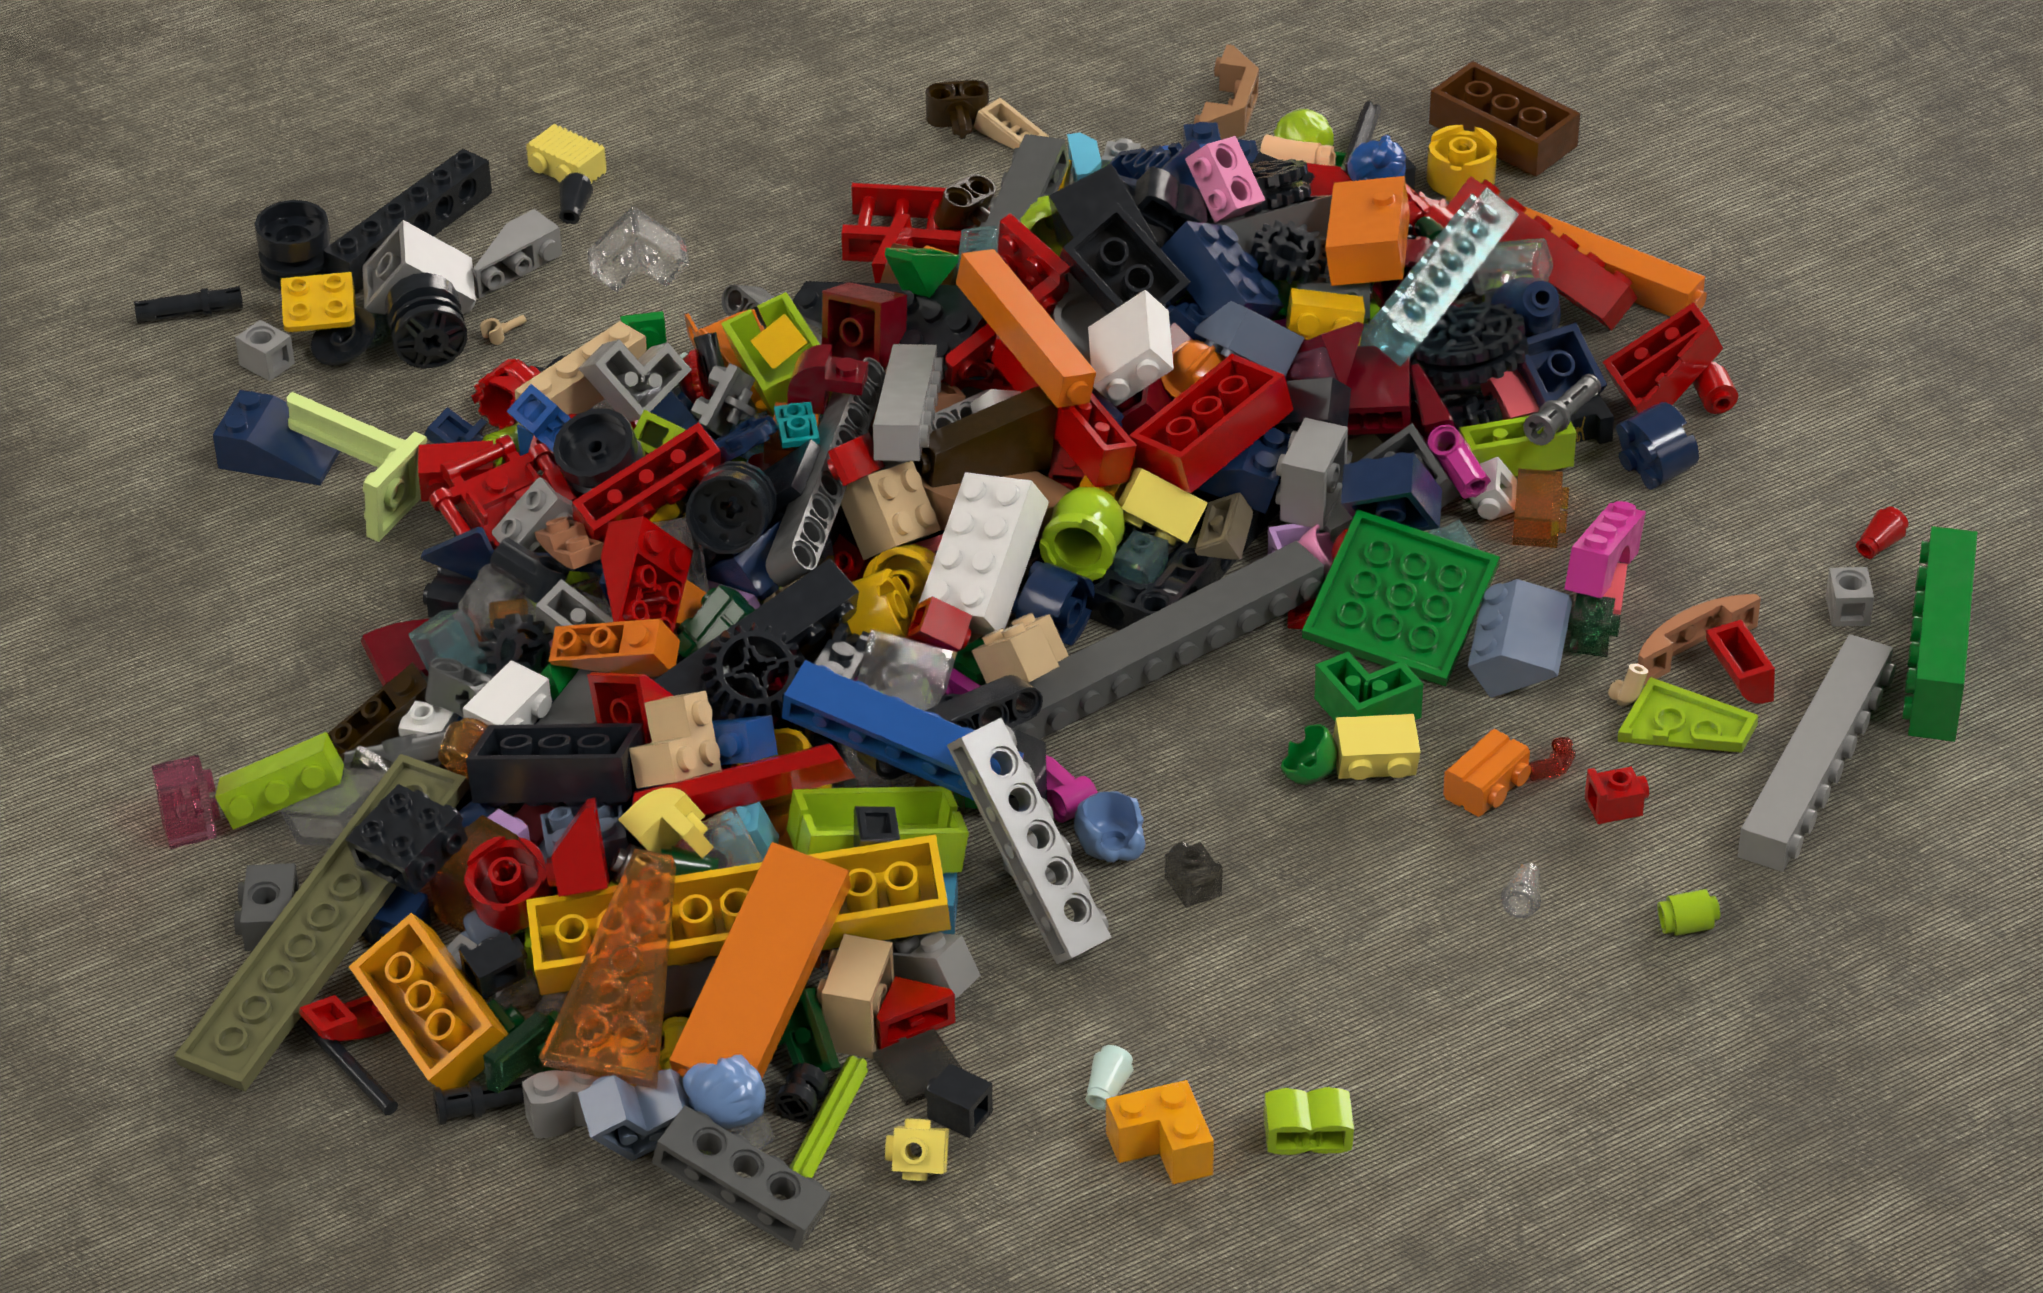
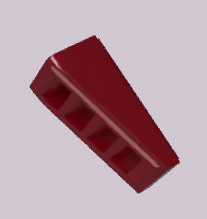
M1419 364L1411 365L1410 371L1428 443V437L1436 427L1447 424L1454 426L1452 416Z

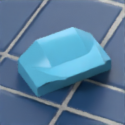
M1081 132L1067 134L1069 160H1072L1071 172L1073 181L1076 182L1101 169V157L1096 140Z

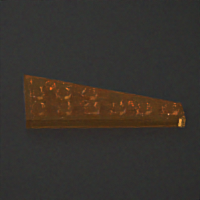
M634 849L540 1053L539 1058L544 1066L600 1078L614 1074L629 1084L657 1089L676 863L672 855Z

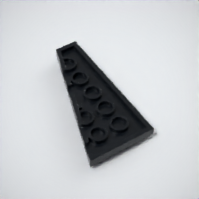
M805 281L792 301L806 323L822 329L823 290L848 282ZM851 282L907 294L906 331L899 344L937 345V357L944 358V376L947 370L945 363L946 355L987 324V321L957 285H940L932 296L928 298L913 294L909 290L902 291L899 284Z

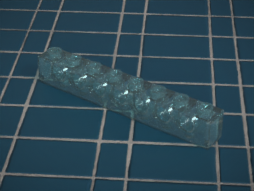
M1487 187L1478 197L1472 193L1370 321L1375 328L1368 335L1367 339L1401 367L1422 343L1519 214Z

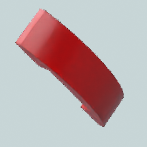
M336 995L299 1008V1014L324 1039L356 1040L392 1030L369 995L344 1004Z

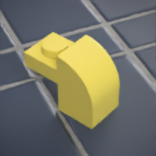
M661 788L644 795L618 819L657 861L660 860L661 849H671L672 845L675 846L681 839L702 859L714 848L703 835L709 830L701 822L705 814L683 791L676 788Z

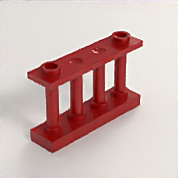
M852 183V214L859 215L857 225L843 224L841 231L842 260L873 261L889 227L871 226L873 216H892L894 219L896 213L910 214V218H928L926 230L979 232L974 231L975 224L962 231L940 230L935 224L934 215L946 189L944 187Z

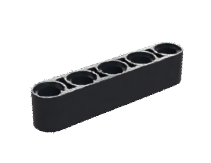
M1007 675L925 711L936 713L949 722L973 730H977L1001 717L1005 725L1013 728L1037 716L1043 705V697L1038 689L1015 675ZM857 750L859 762L882 779L892 780L909 773Z

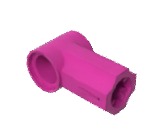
M1447 424L1436 427L1428 437L1429 449L1439 460L1460 495L1464 499L1469 497L1476 498L1486 491V487L1491 480L1474 456L1469 444L1454 426ZM1455 443L1450 450L1445 451L1449 445Z
M1046 755L1047 802L1052 808L1055 820L1064 823L1075 818V812L1081 801L1098 792L1088 777L1080 776L1075 778L1054 758Z

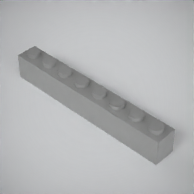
M1851 634L1848 635L1741 828L1738 858L1781 872L1784 871L1790 858L1797 859L1803 845L1804 832L1809 834L1812 832L1817 818V808H1824L1826 806L1831 791V782L1836 784L1839 782L1844 768V758L1851 759L1857 744V734L1863 735L1866 732L1871 715L1870 710L1876 711L1883 696V686L1889 687L1893 681L1896 672V665L1891 663L1893 647Z

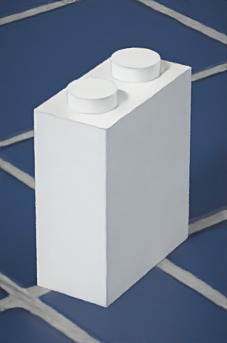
M1146 290L1088 327L1090 362L1096 371L1093 387L1115 406L1126 401L1174 369L1169 311Z

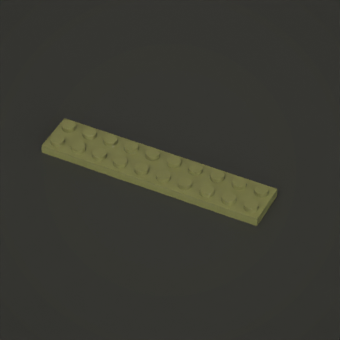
M403 754L397 757L175 1053L174 1057L179 1066L244 1092L247 1091L300 1019L299 1008L310 1004L397 887V885L357 866L345 839L398 784L412 791L420 790L432 801L442 806L448 804L455 808L470 788L465 776Z

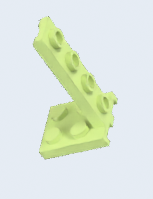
M291 392L287 396V406L289 407L288 427L291 430L378 467L375 472H371L366 477L363 484V492L365 493L364 519L366 520V537L380 542L421 499L418 477L419 445L427 443V437L414 431L406 440L400 439L374 426L349 417L342 412L317 403L312 399Z

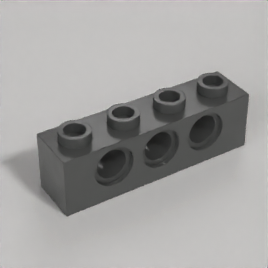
M686 1105L683 1106L658 1140L652 1160L654 1165L796 1251L800 1250L824 1216L831 1193L825 1190L815 1179L805 1178L790 1169L780 1158L767 1155L752 1146L742 1135L732 1134L714 1123L707 1114L694 1111ZM707 1150L712 1152L714 1155L708 1156L701 1153L700 1151ZM737 1172L746 1173L750 1178L741 1177ZM780 1194L786 1197L788 1200H780L774 1197L773 1195Z

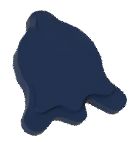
M767 415L758 419L751 417L740 423L731 433L716 439L714 443L721 451V464L742 455L754 446L770 439L769 436L778 430V426L772 416Z

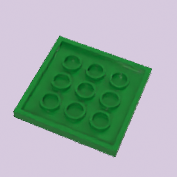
M1357 509L1302 629V638L1342 652L1349 651L1353 656L1386 667L1403 661L1418 678L1446 687L1478 615L1484 594L1490 587L1499 567L1500 556Z

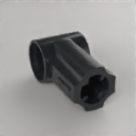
M510 538L501 541L490 559L493 570L523 587L524 595L537 604L561 579L566 581L570 572L568 567L553 557L538 556Z

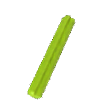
M852 1055L846 1059L789 1167L805 1178H813L868 1072L866 1067L867 1061L864 1058H857Z

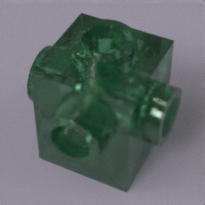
M1577 593L1575 607L1571 608L1567 631H1571L1569 652L1608 657L1611 637H1618L1621 615L1614 614L1616 598H1597Z

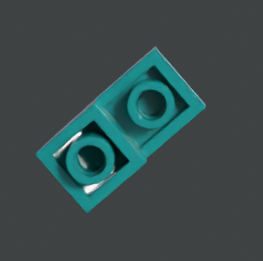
M811 402L774 406L775 421L778 426L777 431L782 449L799 447L810 439L816 444H820L816 417L813 414Z

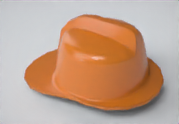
M1188 340L1180 344L1172 352L1174 369L1160 379L1165 390L1173 398L1178 397L1225 359L1223 355L1215 351L1216 348L1213 345L1208 346L1204 344L1205 342L1199 340Z

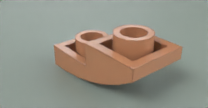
M558 517L546 522L547 528L534 532L541 546L554 559L568 568L574 570L601 559L604 543L588 538L583 523L569 520L568 517Z

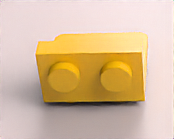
M352 272L281 278L282 315L285 331L299 332L354 325L356 299Z

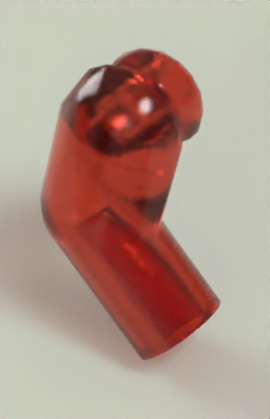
M1569 737L1555 738L1551 742L1553 752L1550 753L1548 758L1529 762L1531 767L1530 780L1536 781L1565 774L1576 757V750L1572 749L1573 741Z

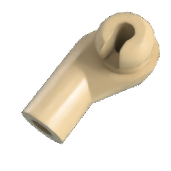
M1630 664L1624 682L1622 680H1615L1608 690L1610 699L1616 700L1617 704L1623 707L1634 702L1642 691L1648 670L1640 664Z

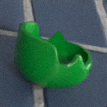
M1322 724L1308 725L1304 729L1305 739L1302 742L1295 743L1290 741L1288 743V754L1282 760L1281 771L1285 777L1297 784L1308 785L1316 783L1329 775L1336 766L1338 756L1337 744L1329 730Z

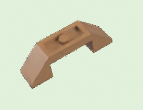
M1227 44L1223 56L1216 59L1214 75L1215 77H1220L1219 91L1233 92L1234 99L1230 98L1228 105L1205 102L1201 115L1196 114L1194 124L1198 122H1217L1221 140L1245 135L1259 95V68L1234 45Z

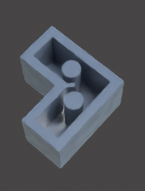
M671 1068L651 1074L647 1081L635 1087L614 1074L612 1076H604L596 1079L590 1087L577 1093L590 1138L630 1161H634L655 1150L658 1140L683 1106L686 1105L691 1108L688 1103L690 1097L683 1087V1078Z

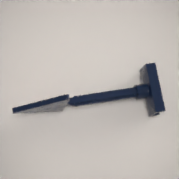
M476 527L423 550L420 557L426 562L501 590H506L509 584L505 576L491 568L490 559L494 550L482 527ZM535 553L538 556L552 557L549 553ZM601 559L574 570L569 568L570 571L594 572L596 576H601L599 584L610 607Z

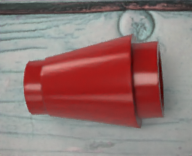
M1891 506L1878 510L1856 543L1858 552L1865 558L1872 559L1875 555H1878L1904 538L1906 529L1909 526L1906 516L1899 509Z

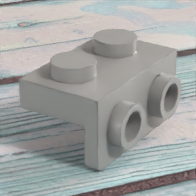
M539 477L492 530V534L499 543L506 538H510L533 553H548L537 541L534 532L547 528L546 522L558 517H568L569 520H573L572 501L555 492L546 480Z

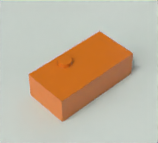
M1405 176L1334 183L1325 246L1331 286L1403 279L1410 218Z

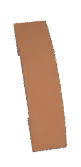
M1743 594L1714 599L1684 610L1663 623L1646 640L1639 653L1638 664L1648 670L1644 685H1646L1650 677L1657 679L1669 673L1672 657L1706 640V630L1742 619L1749 631L1757 627L1761 598L1756 594Z

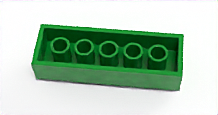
M1931 526L1929 541L1921 542L1919 563L1926 564V566L1919 565V569H1917L1916 594L1912 613L1914 619H1912L1910 642L1912 643L1909 647L1907 663L1909 670H1907L1905 693L1912 694V697L1905 696L1902 719L1909 720L1908 736L1953 742L1956 740L1965 684L1977 531Z

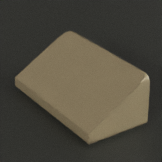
M1235 493L1208 503L1195 549L1197 555L1230 560L1242 558L1253 517V510L1241 493Z

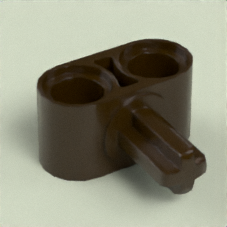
M980 80L938 82L929 85L925 91L927 122L934 127H952L954 135H959V139H966V135L972 133V125L975 124L978 111L989 105L988 85Z
M971 175L947 187L934 215L935 224L942 230L962 231L974 224L980 229L982 222H986L990 214L988 208L996 190L995 184L987 177Z

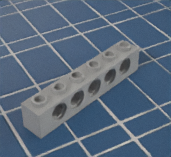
M1001 717L947 744V747L1056 964H1059L1112 938L1108 931L1109 924L1105 914L1096 907L1089 893L1090 885L1086 876L1078 871L1071 857L1072 849L1068 840L1063 835H1060L1053 821L1054 815L1050 804L1041 797L1035 785V775L1032 768L1023 761L1016 747L1017 740L1014 732L1009 726L1005 725ZM991 757L999 762L1001 766L1000 775L992 770L990 765ZM1009 794L1017 798L1019 811H1015L1010 806ZM1028 830L1035 834L1038 841L1037 848H1034L1028 842ZM1046 867L1055 873V885L1047 880L1045 874ZM1065 904H1068L1073 909V922L1064 913Z

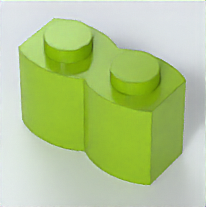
M1331 1087L1315 1089L1309 1092L1281 1088L1265 1093L1263 1116L1268 1152L1279 1155H1295L1307 1151L1331 1154L1352 1150L1354 1125L1349 1091Z

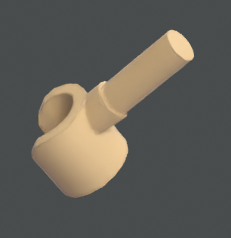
M521 315L506 323H500L495 318L486 319L480 324L483 338L489 337L492 344L499 345L504 341L505 333L526 323V317Z

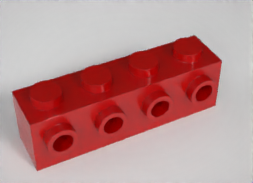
M698 422L572 501L573 520L584 524L588 538L604 543L609 522L642 516L650 520L660 507L667 503L672 505L680 501L687 494V490L700 483L715 466L721 464V451Z

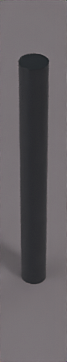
M302 1016L297 1023L385 1115L393 1114L398 1108V1103L338 1040L321 1038Z

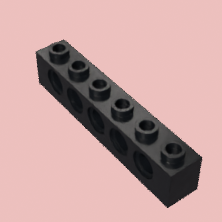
M461 149L325 248L323 255L326 274L352 272L354 292L357 294L363 289L362 266L402 220L434 237L492 194L489 160L468 150Z

